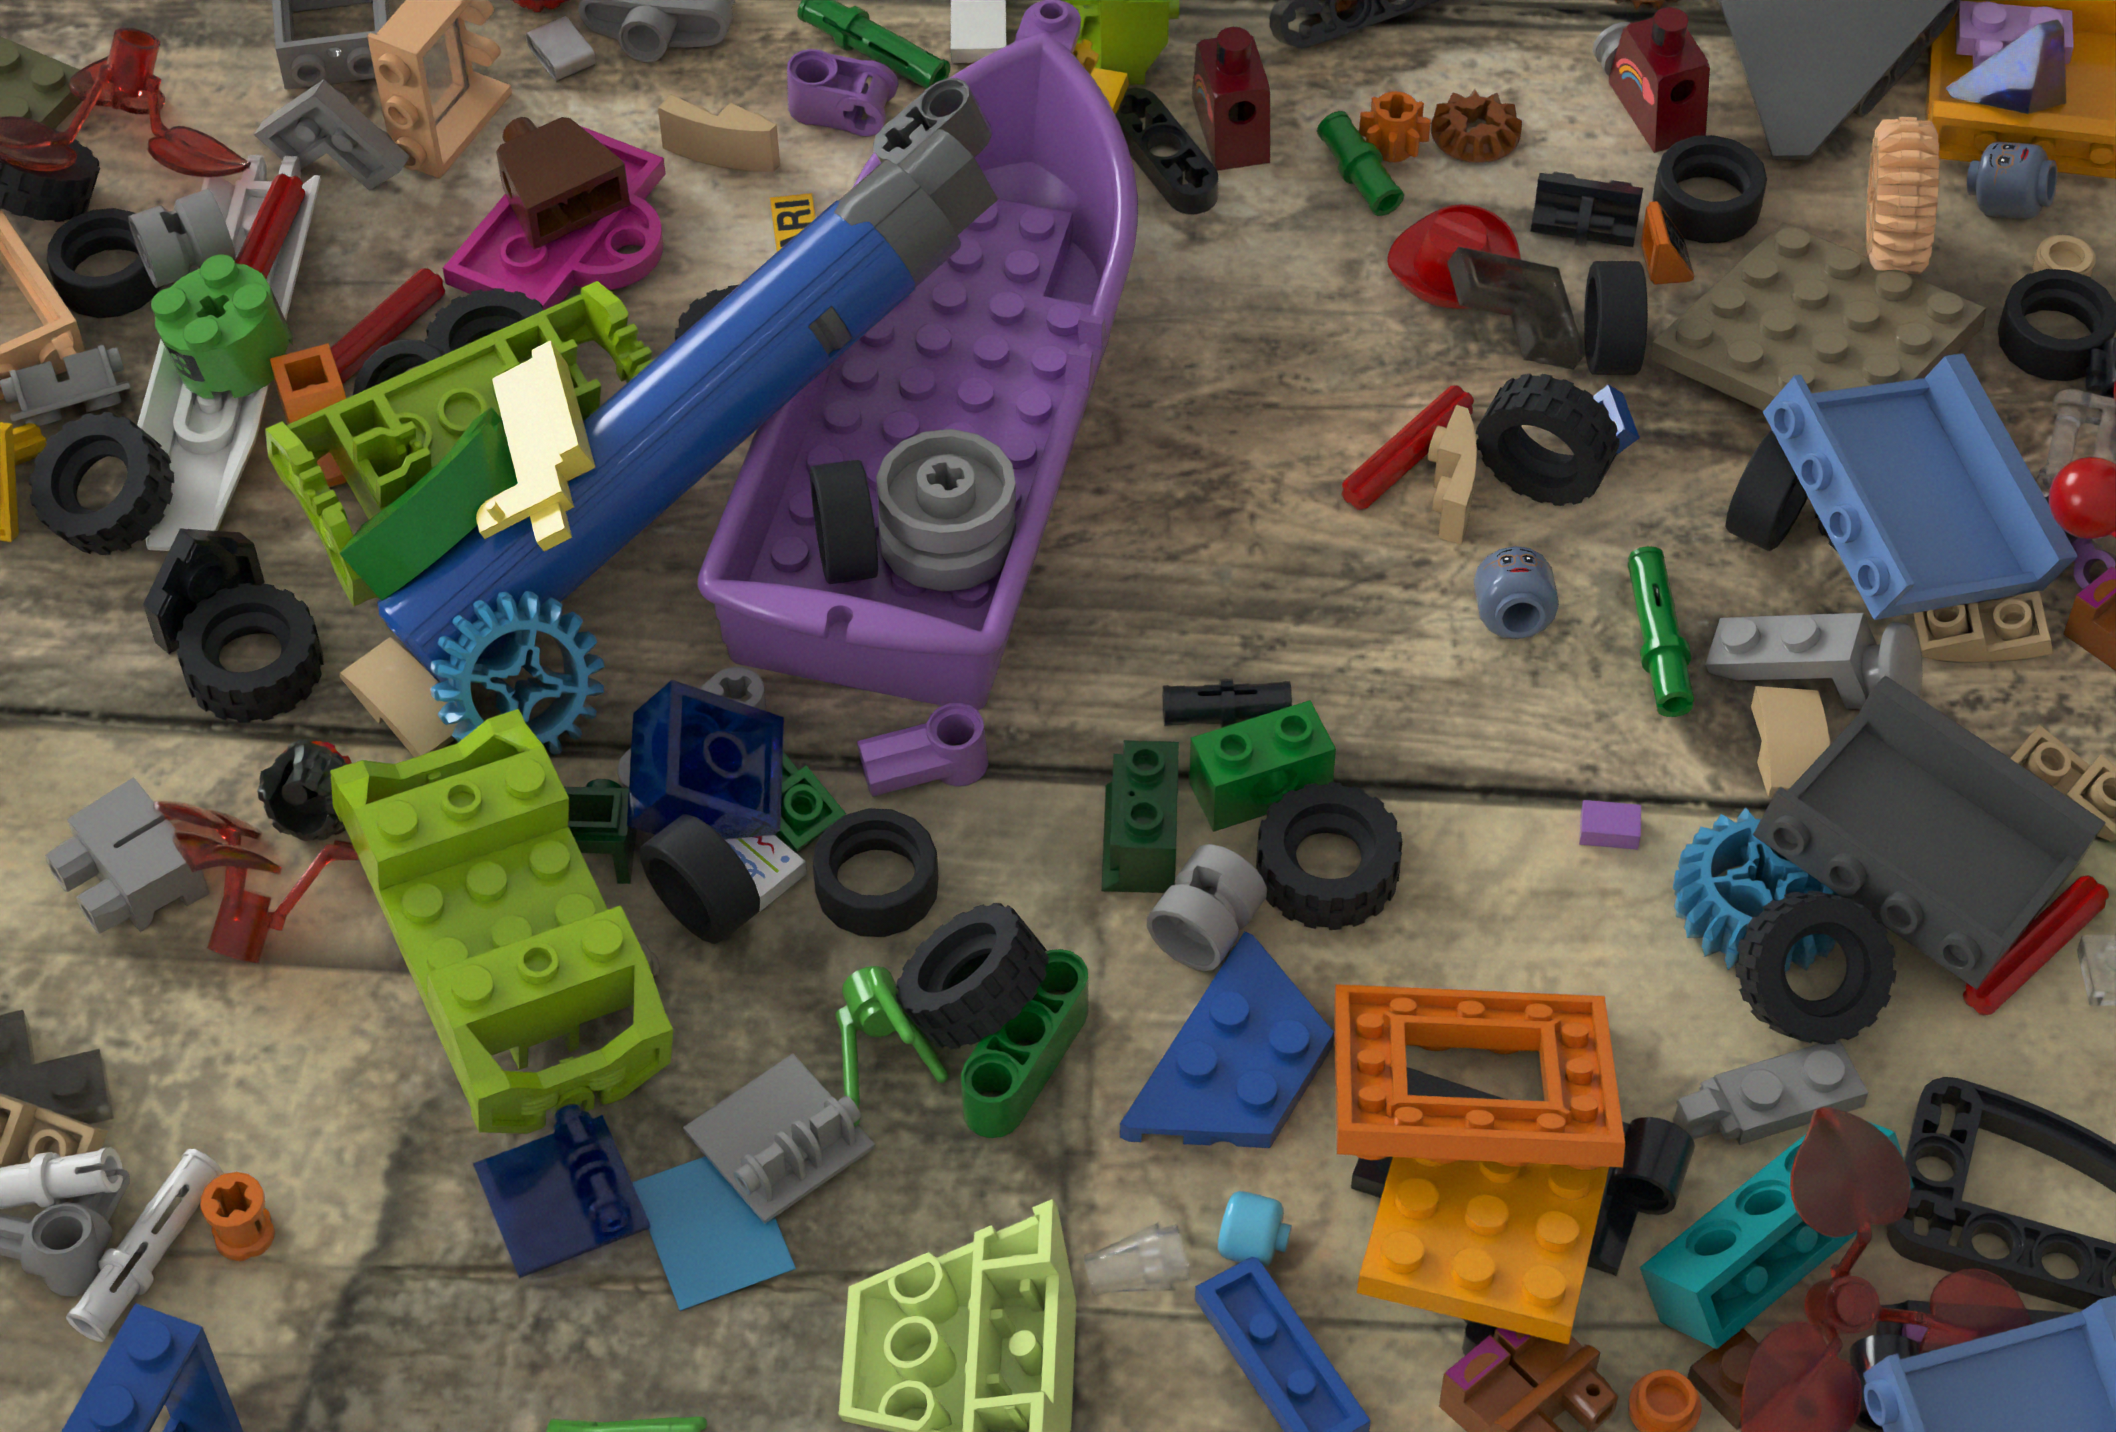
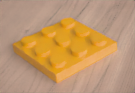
M1393 1157L1360 1270L1357 1293L1569 1344L1609 1167L1601 1166L1592 1170H1581L1569 1165L1536 1163L1512 1167L1493 1161L1457 1160L1452 1163H1436L1426 1158Z

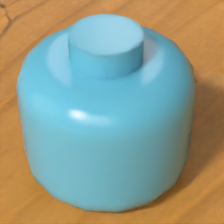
M1245 1191L1234 1192L1227 1203L1218 1238V1251L1220 1255L1225 1259L1239 1263L1250 1257H1256L1266 1267L1272 1262L1276 1250L1286 1252L1292 1225L1283 1223V1205L1273 1198Z

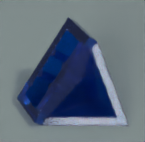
M2056 19L2037 24L1946 87L1948 93L1952 98L2026 114L2065 104L2064 28L2060 21Z

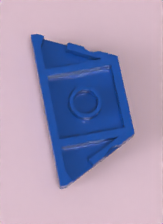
M1245 931L1120 1122V1138L1128 1142H1141L1142 1134L1184 1136L1183 1144L1211 1146L1217 1142H1230L1237 1147L1271 1148L1333 1048L1334 1031L1254 935Z

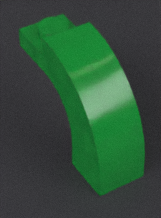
M491 407L474 419L452 449L431 471L397 500L362 524L339 553L381 601L418 576L477 526V511L486 500L518 484L503 421L495 410Z

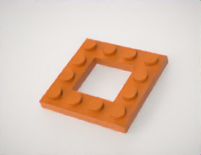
M1335 984L1334 1033L1337 1154L1355 1155L1366 1160L1405 1157L1426 1158L1436 1163H1452L1457 1160L1493 1161L1512 1167L1524 1166L1529 1163L1569 1165L1581 1170H1592L1601 1166L1623 1167L1625 1138L1605 996ZM1405 1045L1419 1046L1429 1051H1445L1450 1048L1487 1049L1497 1054L1539 1051L1544 1101L1408 1095Z

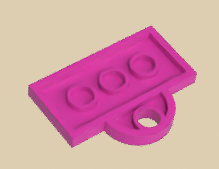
M582 127L625 164L630 206L534 250L529 244L506 194H504L442 268L445 284L469 294L481 289L482 291H493V288L505 289L508 292H522L526 294V297L532 300L535 298L542 303L543 309L546 310L561 303L574 286L582 288L598 281L608 290H612L641 280L656 267L663 253L664 245L660 218L655 209L645 199L666 174L664 158ZM626 245L642 247L641 250L632 254L617 252L619 248Z

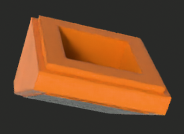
M1658 201L1649 202V205L1646 206L1641 247L1650 281H1653V285L1693 281L1694 273L1683 236Z

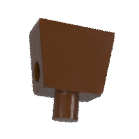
M519 117L512 120L505 127L502 136L505 143L501 144L496 150L501 183L529 244L534 250L630 206L626 169L623 161L571 118L561 117L537 128L529 118Z

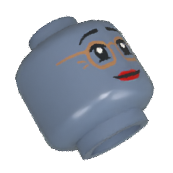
M1994 142L1986 147L1980 161L1973 160L1970 163L1967 174V192L1969 195H1976L1979 209L1986 216L2032 219L2040 213L2043 206H2051L2054 200L2057 186V165L2055 160H2048L2045 150L2040 145Z
M1508 547L1488 555L1477 567L1473 581L1480 619L1489 631L1502 638L1522 639L1532 637L1545 630L1555 619L1559 607L1558 594L1552 567L1542 554L1531 548Z

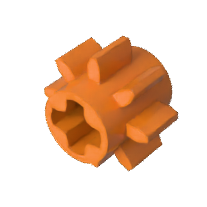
M1393 91L1385 93L1379 98H1372L1371 112L1365 111L1360 113L1359 132L1362 136L1366 137L1367 143H1373L1382 153L1384 161L1401 162L1410 156H1418L1419 142H1429L1431 119L1423 117L1424 103L1422 101L1416 102L1407 93Z

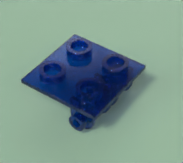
M577 1104L566 1105L555 1113L556 1123L552 1129L553 1134L473 1163L519 1278L651 1228L604 1116L592 1118L589 1112L582 1111Z

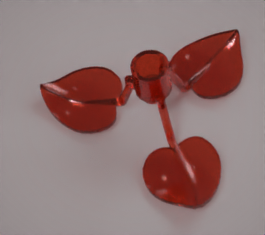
M135 28L116 29L109 56L91 63L71 77L69 82L70 91L84 102L70 126L64 132L56 134L54 130L45 124L24 117H0V159L18 167L34 171H57L75 164L77 154L67 145L74 141L94 105L102 107L111 106L113 109H121L138 115L150 114L151 131L157 137L148 140L147 151L156 161L175 172L195 177H220L243 172L246 169H250L251 162H248L206 133L186 126H175L168 129L162 123L160 111L164 108L165 97L159 89L161 78L153 75L161 43L154 35Z
M154 801L153 804L154 809L164 814L165 820H181L213 828L228 843L225 844L209 836L187 831L174 830L172 836L175 847L192 872L211 867L226 866L224 895L207 948L243 961L259 963L269 929L283 930L287 915L329 862L335 860H359L352 842L335 840L334 844L325 845L278 908L273 911L269 909L272 900L271 896L245 888L248 868L272 872L281 875L283 867L270 859L241 847V835L261 840L262 832L258 828L230 814L204 809L184 802Z
M1823 1107L1813 1112L1808 1132L1794 1158L1790 1180L1791 1196L1795 1209L1801 1219L1818 1233L1829 1237H1844L1857 1230V1236L1841 1261L1831 1266L1832 1278L1822 1279L1809 1289L1805 1299V1311L1812 1325L1800 1321L1780 1325L1769 1332L1756 1348L1749 1363L1742 1389L1740 1403L1741 1432H1848L1855 1423L1860 1411L1862 1388L1858 1373L1854 1367L1847 1361L1836 1357L1843 1347V1342L1839 1335L1864 1332L1875 1321L1927 1327L1928 1329L1920 1344L1919 1354L2032 1324L2024 1303L2017 1292L2008 1282L1989 1271L1962 1269L1942 1278L1931 1293V1314L1881 1307L1874 1287L1861 1277L1851 1276V1269L1872 1239L1870 1224H1891L1897 1222L1905 1214L1910 1199V1177L1902 1155L1885 1134L1866 1120L1839 1109Z

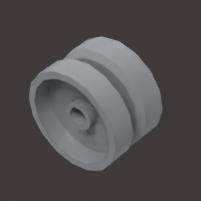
M954 429L925 431L901 441L883 458L876 476L879 538L882 556L895 574L918 587L938 591L970 589L994 578L1004 568L1016 533L1014 512L1016 506V482L1013 465L998 445L978 434Z

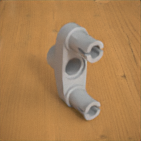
M581 0L578 11L585 25L592 31L618 39L621 48L628 56L641 62H654L664 55L668 47H705L721 42L731 26L733 20L732 7L736 0Z

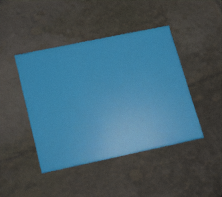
M706 1156L631 1183L680 1311L796 1269L775 1217L764 1224Z

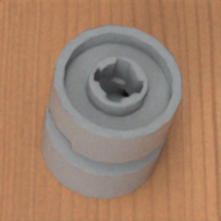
M209 188L177 199L172 211H168L159 205L128 216L136 247L155 288L179 280L181 277L189 274L190 266L196 265L200 268L206 259L214 255H229L236 260L229 230L218 203Z
M1217 845L1199 846L1176 876L1175 885L1167 889L1148 915L1147 929L1156 944L1174 960L1193 969L1202 971L1214 970L1238 939L1239 930L1243 929L1250 922L1266 899L1267 887L1262 876L1254 866L1239 854Z

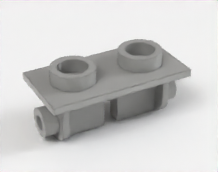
M100 345L98 348L63 357L70 379L61 382L57 381L51 361L20 370L9 371L11 377L0 380V385L6 403L18 400L22 410L10 414L12 422L25 419L26 423L42 426L63 419L60 411L62 407L84 402L86 412L121 403L119 391L129 389L130 385L128 381L116 384L113 373L124 370L118 348L105 350L104 345Z

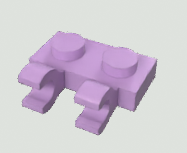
M1960 1L1956 13V54L1973 56V83L1996 85L1997 64L2002 61V58L2026 60L2030 64V88L2053 90L2054 68H2059V64H2069L2074 48L2072 10L2004 5L1994 2Z

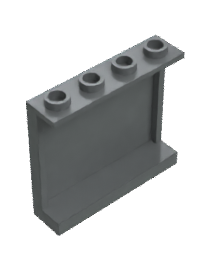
M1884 675L1873 687L1856 718L1787 791L1780 787L1776 791L1753 836L1840 896L1851 899L1855 904L1865 906L1873 912L1871 916L1876 921L1882 922L1889 930L1975 989H1978L2076 869L2106 822Z

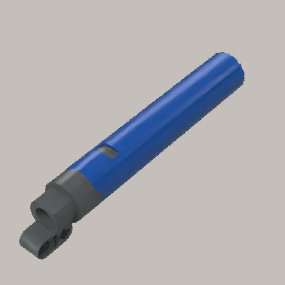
M947 78L934 83L878 132L873 142L874 152L881 164L841 199L832 203L583 421L595 468L568 481L574 508L566 511L572 538L544 552L536 542L530 516L486 539L479 533L477 525L418 576L383 601L379 600L377 602L379 616L384 620L387 627L439 683L448 680V678L434 674L430 669L431 662L438 659H450L451 654L443 650L438 645V641L441 636H447L457 642L462 635V632L453 624L454 617L461 615L471 624L478 620V617L474 612L473 604L478 600H483L493 612H496V600L499 592H508L512 595L516 607H518L520 598L525 591L534 592L539 597L540 607L549 598H554L561 603L915 291V288L960 249L961 241L958 235L998 200L974 158L988 145L992 136V129L966 82L958 78ZM507 634L500 636L490 643L478 658L486 659L498 655L504 648Z

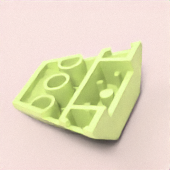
M1053 1199L1032 1207L1034 1216L997 1232L992 1225L974 1232V1242L939 1257H935L928 1252L849 1286L838 1413L843 1421L891 1432L1071 1431L1076 1297L1058 1206Z

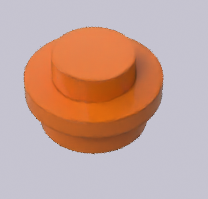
M1667 1369L1657 1370L1641 1377L1634 1384L1628 1401L1630 1418L1640 1432H1692L1699 1422L1702 1409L1698 1391L1690 1380L1679 1372Z

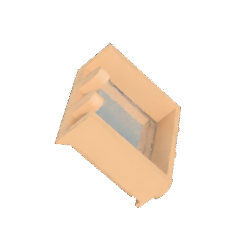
M406 0L376 34L369 33L367 36L386 131L392 140L410 156L404 165L409 170H418L441 179L513 94L511 85L473 71L472 62L490 67L501 55V49L496 42L466 30L465 20L476 25H483L494 13V7L489 0Z

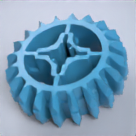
M531 591L524 592L518 607H516L512 595L508 592H499L496 600V612H493L483 600L475 601L473 606L478 620L471 624L461 615H457L453 619L454 626L462 632L457 642L447 636L439 638L438 645L451 654L450 659H438L431 662L430 669L434 674L448 678V680L437 683L430 689L431 696L436 701L448 702L438 712V717L445 725L457 723L452 736L458 742L486 721L478 714L471 696V682L481 683L486 689L496 691L495 707L501 711V714L519 709L527 726L547 750L553 755L561 754V743L557 736L565 732L574 740L581 738L582 732L573 723L579 714L586 719H593L597 713L596 709L585 702L586 695L597 696L604 693V685L588 677L605 667L603 659L598 655L587 654L597 644L596 637L589 631L579 632L583 619L578 614L572 611L562 616L563 604L554 598H549L540 607L539 597ZM537 631L551 635L556 641L562 654L564 673L554 672L549 667L540 665V648L535 644ZM507 634L504 648L498 655L486 659L478 658L490 643L500 636ZM521 667L533 677H537L517 680L514 689L503 679H499L508 678V675H519ZM546 697H556L542 714L529 721L531 709L539 700Z
M1746 807L1738 815L1736 823L1720 814L1717 821L1714 822L1712 829L1700 827L1698 833L1694 835L1693 843L1687 844L1686 848L1682 850L1678 864L1679 870H1676L1673 881L1674 895L1676 896L1674 905L1677 911L1676 917L1686 920L1684 928L1687 938H1703L1701 947L1703 948L1704 957L1719 951L1726 954L1724 961L1728 970L1739 961L1740 952L1737 949L1740 939H1744L1748 931L1746 926L1753 916L1758 917L1764 911L1762 907L1772 900L1779 901L1784 899V895L1788 893L1800 892L1806 894L1808 891H1818L1840 896L1754 837L1753 833L1761 819H1755ZM1742 865V867H1739V868H1736V869H1730V868H1733V867ZM1728 870L1726 876H1718L1722 872ZM1811 934L1803 937L1790 949L1785 962V973L1790 969L1791 961L1807 971L1810 964L1814 963L1816 955L1827 958L1829 952L1834 949L1836 941L1824 934Z

